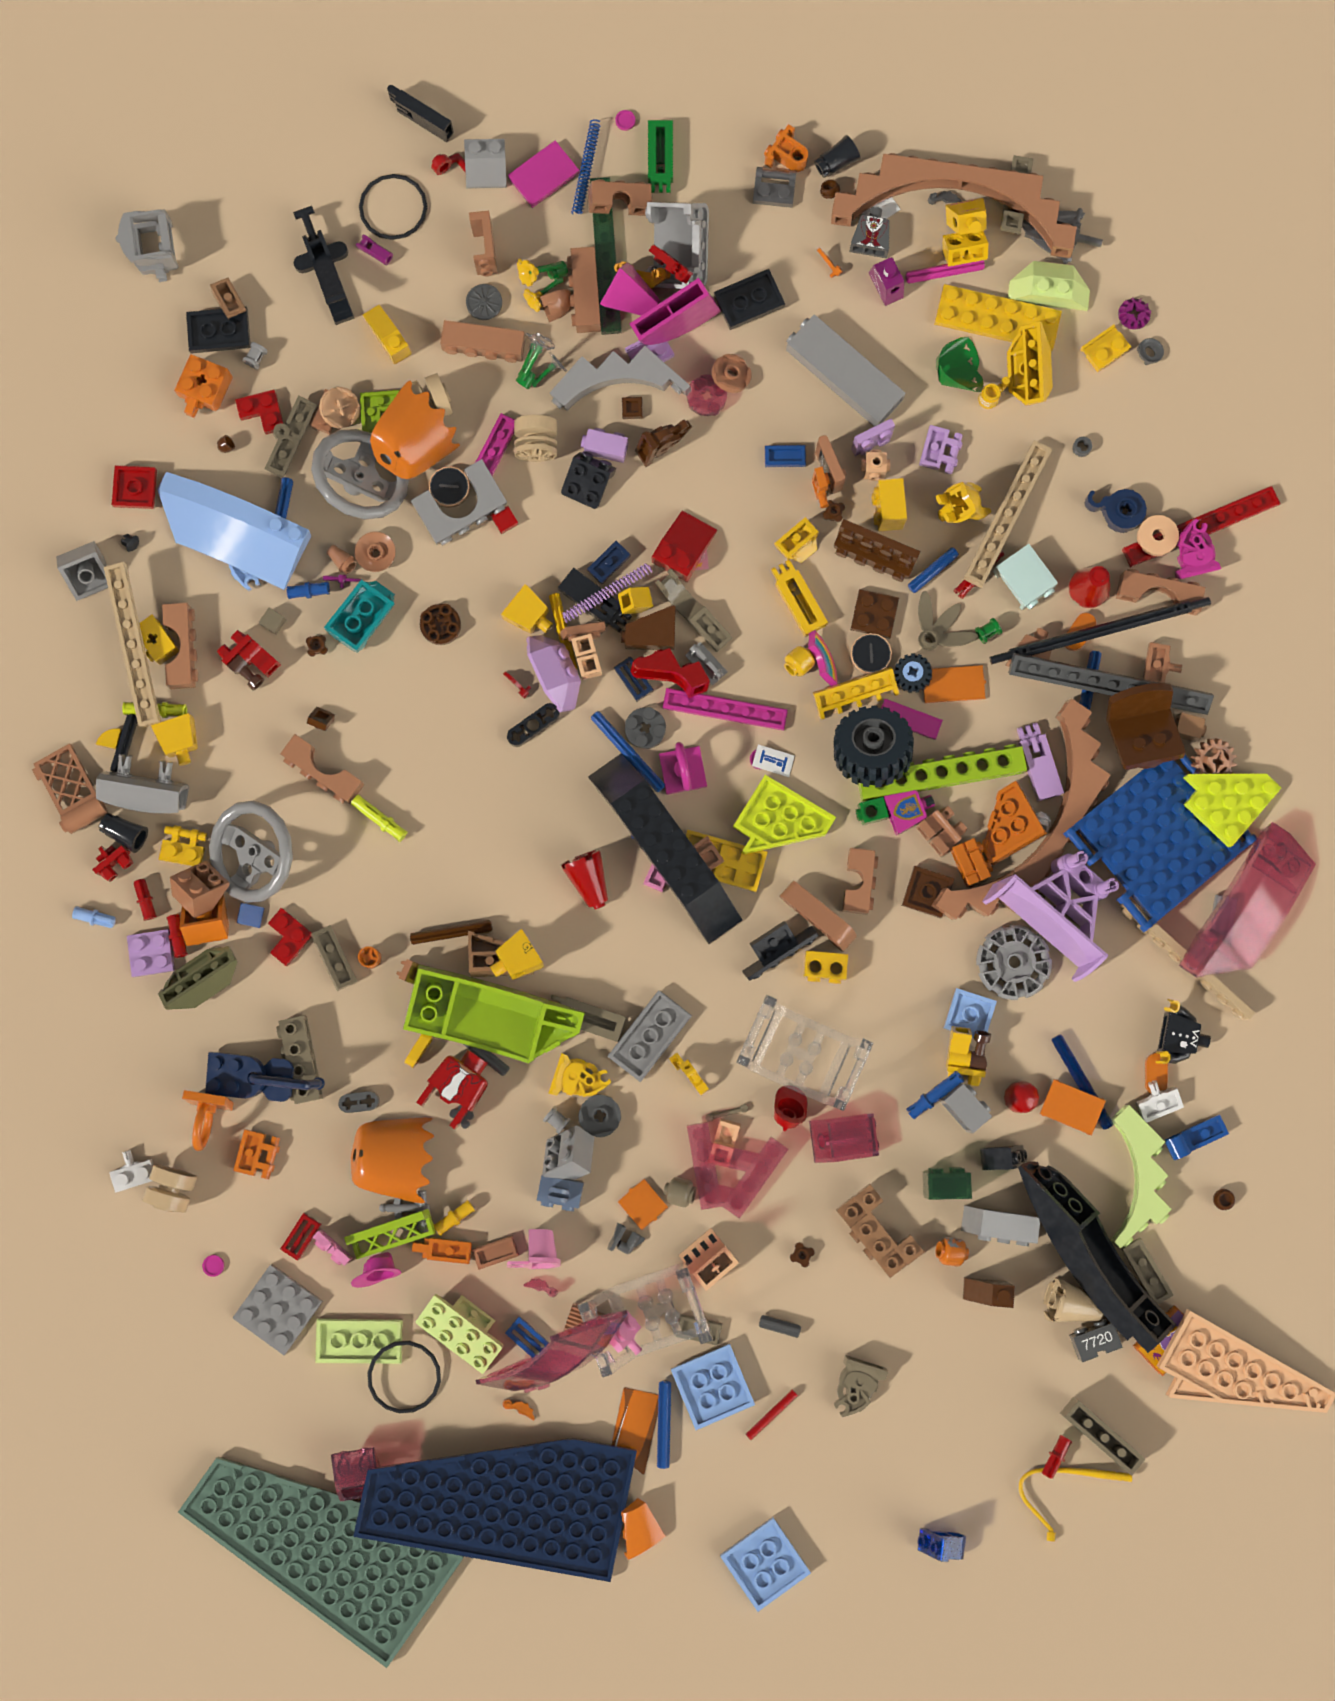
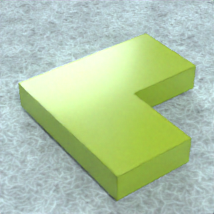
M400 390L360 393L362 431L372 433L382 413L386 411Z

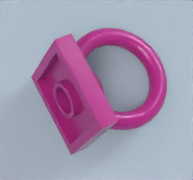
M677 742L675 744V751L659 753L667 795L707 787L700 746L684 749L683 743Z

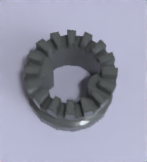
M1084 436L1077 438L1073 444V453L1078 455V457L1088 455L1092 449V442ZM1083 442L1087 446V450L1081 451L1077 444Z

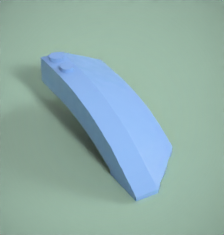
M169 472L165 473L157 491L176 544L178 543L215 558L285 590L311 538L308 529L213 487Z

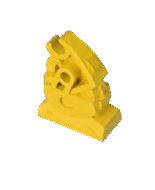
M561 1053L548 1094L557 1096L562 1091L570 1096H593L607 1087L611 1080L608 1079L604 1082L600 1078L602 1074L608 1073L607 1070L599 1071L592 1063L579 1058L569 1059L568 1055ZM585 1069H591L593 1071V1074H590Z

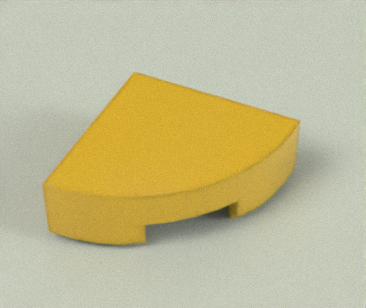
M115 728L105 731L97 739L96 745L116 750L122 729Z

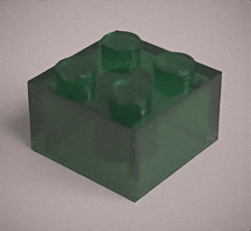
M939 1167L928 1168V1172H923L924 1198L928 1200L972 1199L971 1173L965 1171V1168L949 1167V1171H944V1168Z

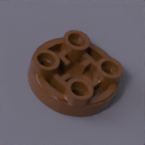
M434 604L421 613L420 630L425 639L430 643L446 645L454 641L459 635L461 620L456 610L449 604Z

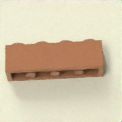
M595 246L570 248L571 256H567L568 269L572 268V275H568L569 288H573L574 294L570 295L571 307H575V314H571L572 326H576L577 333L601 332Z
M444 320L440 344L442 350L448 354L463 353L468 357L485 356L489 360L499 358L505 359V361L510 363H516L517 361L522 362L526 338L524 331Z

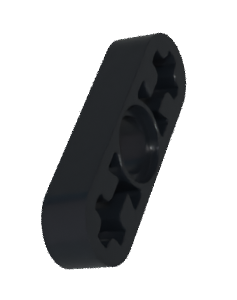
M547 703L511 728L507 733V740L510 745L520 747L556 722L560 716L557 706ZM547 709H554V717L547 716L544 719L546 723L543 725L537 715L541 714L544 717L547 714ZM530 720H537L539 722L537 730L531 731L528 729L527 725ZM522 726L530 734L526 737L525 733L520 736L521 740L519 742L511 740L513 739V733L520 734L523 732Z

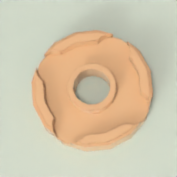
M1163 515L1148 517L1141 523L1137 531L1138 544H1140L1145 553L1151 556L1166 555L1176 547L1179 540V531L1176 524L1170 518ZM1153 532H1161L1163 539L1160 541L1155 540Z

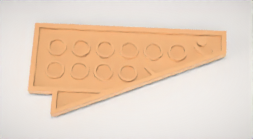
M1188 1309L1157 1364L1158 1368L1174 1376L1166 1392V1395L1170 1398L1323 1413L1328 1412L1335 1399V1392Z

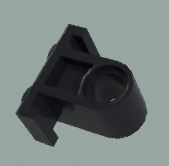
M1023 1145L980 1149L982 1170L1016 1169L1027 1162V1152L1024 1150Z

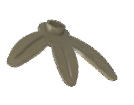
M927 591L922 592L918 605V617L923 632L919 635L918 642L923 649L933 650L937 645L951 647L966 645L977 640L978 634L974 632L943 634L956 620L961 610V604L957 603L948 608L933 625L931 599Z

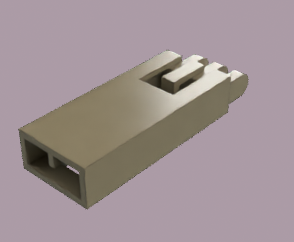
M555 995L551 996V999L558 1001L559 1004L584 1011L585 1014L580 1030L616 1042L619 1041L626 1020L625 1016L569 997L564 999Z

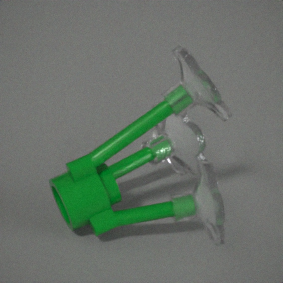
M525 333V336L531 343L528 355L516 379L520 385L529 390L531 386L536 387L548 373L555 371L557 368L567 372V369L550 351L549 354L551 355L552 362L535 379L536 374L531 371V368L539 353L541 354L544 348L547 350L554 349L555 345L549 338L543 337L541 334Z

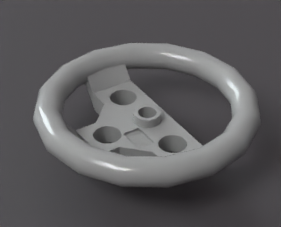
M359 429L338 430L323 438L313 453L311 471L316 488L330 505L349 516L360 519L383 518L396 511L407 496L409 479H402L396 476V481L388 482L380 478L374 466L376 458L370 442L372 433ZM344 442H360L355 457L346 460L333 456L330 450ZM395 451L394 453L396 454V456L400 457L397 451ZM385 455V457L391 463V459L387 455ZM359 461H365L368 466H362ZM334 468H340L343 471V473H337L334 470ZM327 478L342 484L345 491L350 495L357 496L362 493L384 503L379 506L367 507L350 503L334 491ZM372 485H377L381 491L374 490Z
M254 800L237 802L221 814L213 827L209 843L210 864L229 882L226 892L231 897L246 903L262 902L279 892L289 876L293 859L292 841L284 820L270 806ZM253 813L263 817L274 829L279 842V852L275 850V846L271 841H262L245 828L233 825L231 822L242 814ZM242 836H243L244 839H245V844H244V846H243L242 843H241V838H242ZM222 844L229 845L237 852L240 865L236 874L231 878L223 863ZM274 858V865L272 866L270 860ZM249 865H251V867H252V873H251V874H250L249 871H248ZM268 872L273 876L271 881L262 888L248 890L257 883L260 874Z

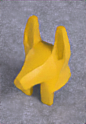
M972 482L954 484L943 494L936 496L938 504L945 505L938 511V517L942 522L959 523L967 519L980 520L987 517L992 511L988 507L981 506L979 492L982 491V488Z

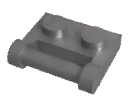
M757 166L753 204L792 208L796 170H790V172L766 170L763 167ZM761 179L789 180V185L761 182Z

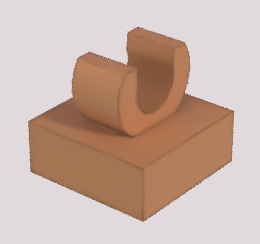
M408 959L401 961L404 967L401 972L397 971L396 974L399 976V979L414 984L419 964Z

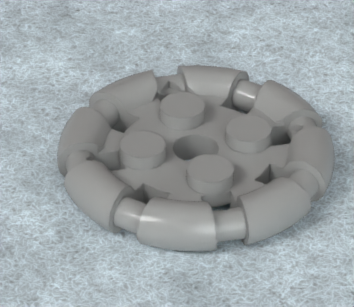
M1015 924L1006 928L1002 926L996 928L985 937L984 944L980 945L977 952L976 965H979L981 981L988 990H993L998 994L997 996L1004 999L1018 1000L1020 997L1029 998L1035 995L1044 987L1043 983L1046 979H1049L1051 974L1052 959L1049 958L1048 951L1050 950L1047 943L1039 934L1036 935L1026 926ZM1012 935L1013 941L1007 942L1005 936ZM1025 938L1032 941L1029 947L1023 943ZM993 944L999 947L995 953L990 950ZM1040 953L1041 961L1036 962L1035 954ZM1012 956L1019 958V967L1013 968L1010 966L1009 959ZM993 962L994 970L988 971L987 963ZM1033 971L1039 974L1036 980L1030 977ZM999 978L1006 981L1003 987L997 984ZM1022 982L1023 988L1017 989L1016 983Z

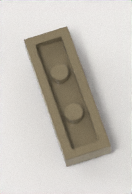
M331 925L311 933L314 944L336 990L339 991L357 982L356 977Z
M1141 1238L1134 1240L1127 1247L1121 1248L1146 1293L1157 1304L1173 1296L1171 1289Z

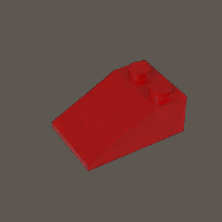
M682 510L653 553L652 563L665 571L672 569L678 578L688 582L714 538L717 529Z

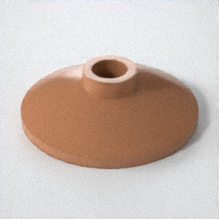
M369 532L363 535L356 543L355 558L358 564L367 571H383L395 559V545L391 538L384 533ZM379 551L380 555L374 557L373 552Z

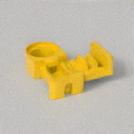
M678 1053L669 1058L677 1071L681 1069L686 1074L700 1095L709 1090L688 1059L684 1062Z

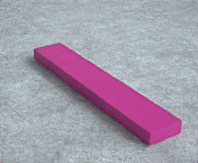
M666 688L663 709L782 731L785 729L788 712L787 709L704 694L689 698L685 691Z

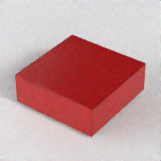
M506 506L503 511L496 515H490L501 534L519 525L509 506Z

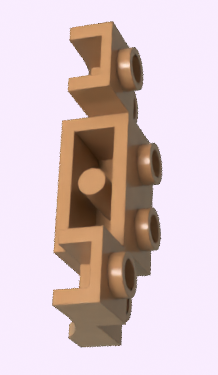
M868 1184L838 1207L836 1211L852 1230L849 1234L855 1242L859 1243L861 1241L865 1246L863 1252L870 1260L874 1258L888 1277L891 1278L906 1265H909L922 1255L924 1251L910 1234L898 1244L893 1241L871 1213L872 1210L883 1202V1199L871 1184Z

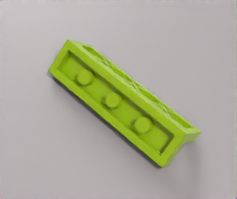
M429 1209L348 1235L344 1239L346 1245L352 1244L356 1259H360L433 1235L436 1231ZM425 1219L429 1231L421 1233L415 1228L418 1221ZM400 1227L410 1230L406 1239L396 1236ZM382 1233L390 1237L388 1244L385 1246L376 1242ZM366 1240L371 1243L367 1252L361 1253L358 1241Z

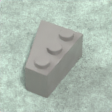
M964 1205L961 1231L978 1235V1239L984 1241H991L992 1237L997 1238V1242L1010 1244V1240L1016 1241V1245L1029 1247V1243L1038 1244L1039 1217Z

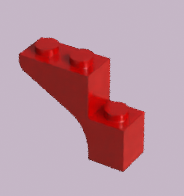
M670 648L660 649L649 656L636 658L632 663L630 671L635 678L673 682L679 685L689 698L707 692L710 683L699 661L687 663L680 667Z

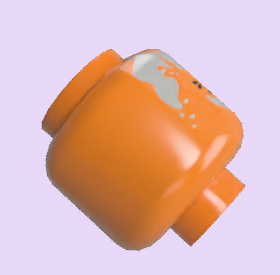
M945 1237L936 1245V1257L943 1265L958 1267L969 1257V1249L966 1248V1244L962 1239Z

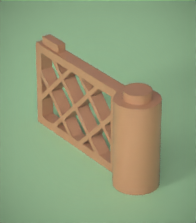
M70 743L34 763L35 768L32 771L38 781H43L60 814L61 821L59 824L65 833L73 834L108 813L104 802L96 799V790ZM69 751L71 754L69 764L60 762L62 754ZM48 762L53 763L51 775L44 773L41 766ZM59 765L68 767L65 778L55 776ZM72 768L79 770L81 773L78 781L69 779ZM54 779L63 781L60 792L52 789ZM68 782L77 784L74 795L64 793ZM81 786L89 788L90 795L85 798L78 797ZM63 796L72 798L70 806L65 809L61 806Z

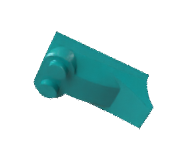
M361 579L324 626V629L350 650L358 653L365 648L367 640L395 605V594L377 581L365 582Z

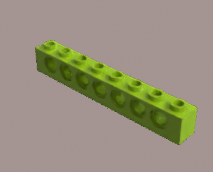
M1016 744L1004 746L1003 750L996 751V748H989L983 750L984 753L976 754L975 751L963 753V757L955 758V755L942 757L943 760L935 761L932 758L923 760V764L914 765V762H911L908 771L903 773L906 779L904 784H898L895 779L890 785L885 783L883 788H875V785L863 787V784L859 783L861 802L913 790L922 792L1024 774L1027 771L1023 747H1016ZM998 757H1004L1007 760V766H1000L997 761ZM977 761H984L987 764V769H979ZM957 765H965L966 773H959L956 768ZM936 768H944L946 776H938ZM916 772H924L926 775V780H918L916 778Z

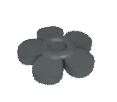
M459 1105L458 1111H460L462 1105ZM452 1109L449 1114L450 1117L455 1118L458 1111ZM469 1111L462 1120L461 1127L463 1129L470 1126L468 1120L474 1118L473 1112Z

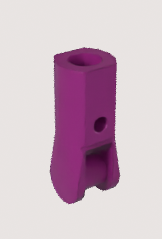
M364 234L360 243H356L358 249L384 265H388L393 257V253Z

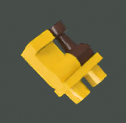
M952 1026L946 1060L948 1077L955 1071H958L960 1075H968L967 1083L969 1085L979 1086L982 1077L985 1078L987 1060L985 1046L991 1040V1033L981 1030L975 1031L974 1040L977 1044L975 1051H970L971 1029Z

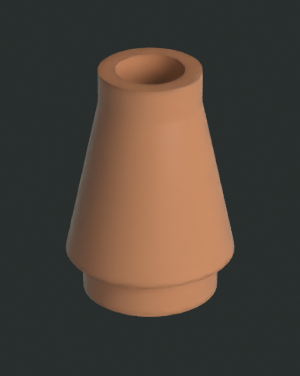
M332 545L327 550V555L330 556L340 572L349 574L355 569L357 562L354 556L341 550L336 545Z

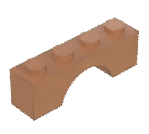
M1127 569L1120 575L1116 599L1136 603L1143 594L1150 591H1159L1169 596L1173 603L1177 604L1187 600L1192 602L1203 599L1206 587L1200 586L1197 582L1184 583L1173 577L1165 579L1160 578L1155 573H1148L1146 575L1139 573L1136 569ZM1202 607L1194 609L1191 613L1186 614L1196 616L1199 612H1201Z
M188 603L163 604V625L167 629L176 632L181 643L177 657L165 665L166 686L170 689L196 688L195 682L198 681V671L195 669L194 661H197V651L194 649L193 641H196V631L193 629L192 621H195V611Z
M294 734L280 753L285 758L283 762L292 768L296 765L301 769V775L308 780L311 778L317 780L318 783L316 785L325 792L328 789L335 793L333 797L342 804L345 801L351 804L365 784L347 770L333 775L319 772L314 764L315 748Z

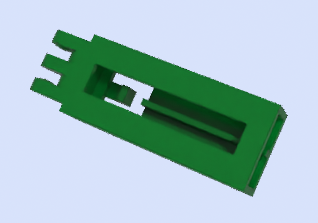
M648 120V183L651 184V193H655V185H659V193H663V185H666V192L671 193V183H673V120ZM656 164H665V173H663V167H658V173H656Z

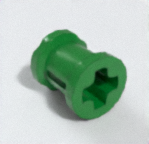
M991 618L989 623L975 628V632L978 634L980 641L985 644L988 639L996 634H1002V629L995 618Z

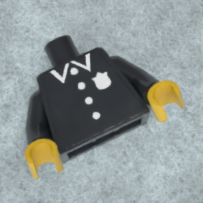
M1167 999L1170 1002V1007H1164V1010L1169 1012L1164 1013L1158 1049L1156 1053L1160 1054L1161 1058L1160 1061H1156L1157 1064H1176L1189 1059L1191 1054H1196L1198 1046L1208 1048L1210 1045L1211 1036L1200 1034L1201 1024L1197 1023L1196 1017L1185 1007L1181 1006L1177 1000Z

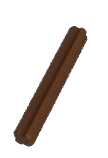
M486 920L411 933L410 941L411 944L415 945L467 936L468 931L475 932V934L491 932L492 922Z

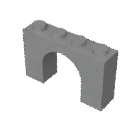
M482 459L464 469L477 494V505L468 516L463 518L447 516L440 510L429 490L411 500L436 545L441 543L443 546L453 540L451 536L456 533L462 535L470 530V525L475 522L479 525L488 519L487 515L492 512L496 515L505 509L504 505L507 504V501Z

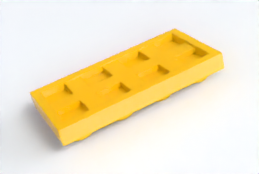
M687 829L686 837L692 845L708 836L723 858L724 862L711 870L720 883L757 892L768 852L762 850L743 854L742 851L745 845Z

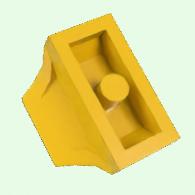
M805 517L777 540L774 545L787 560L793 559L802 563L817 551L816 539L819 532Z

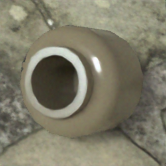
M674 1177L670 1183L667 1182L665 1184L664 1195H667L669 1204L687 1207L689 1204H693L695 1200L696 1187H694L693 1182L690 1180Z

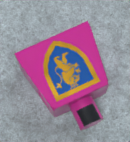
M917 790L884 796L888 816L896 836L927 818L925 810L935 806L931 795L920 798Z

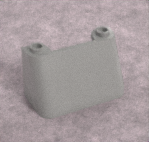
M647 202L645 215L650 223H654V245L666 251L693 273L687 284L677 280L675 275L671 273L669 279H665L655 287L682 289L697 278H700L702 283L706 285L709 209L707 204ZM654 260V265L649 266L645 272H652V270L657 268H665L666 264L662 266Z

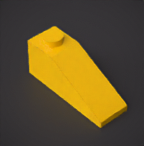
M380 304L362 314L394 365L411 355L408 344Z

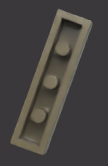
M1075 1397L1060 1412L1062 1416L1131 1476L1145 1461L1142 1455Z

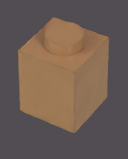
M1183 712L1178 714L1175 723L1180 737L1193 742L1198 741L1201 737L1203 738L1207 726L1204 725L1206 719Z

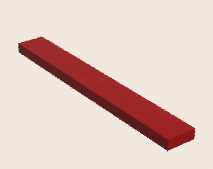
M1270 486L1193 519L1199 520L1196 523V528L1199 530L1202 523H1206L1207 529L1205 532L1210 535L1275 508L1281 503L1273 486ZM1193 519L1176 525L1179 536ZM1160 532L1153 535V538L1160 541L1163 539V535ZM1138 542L1122 549L1130 568L1157 557L1145 553Z

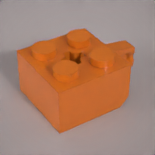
M190 354L174 390L187 403L184 413L195 418L198 410L203 409V407L217 411L233 376L228 368Z

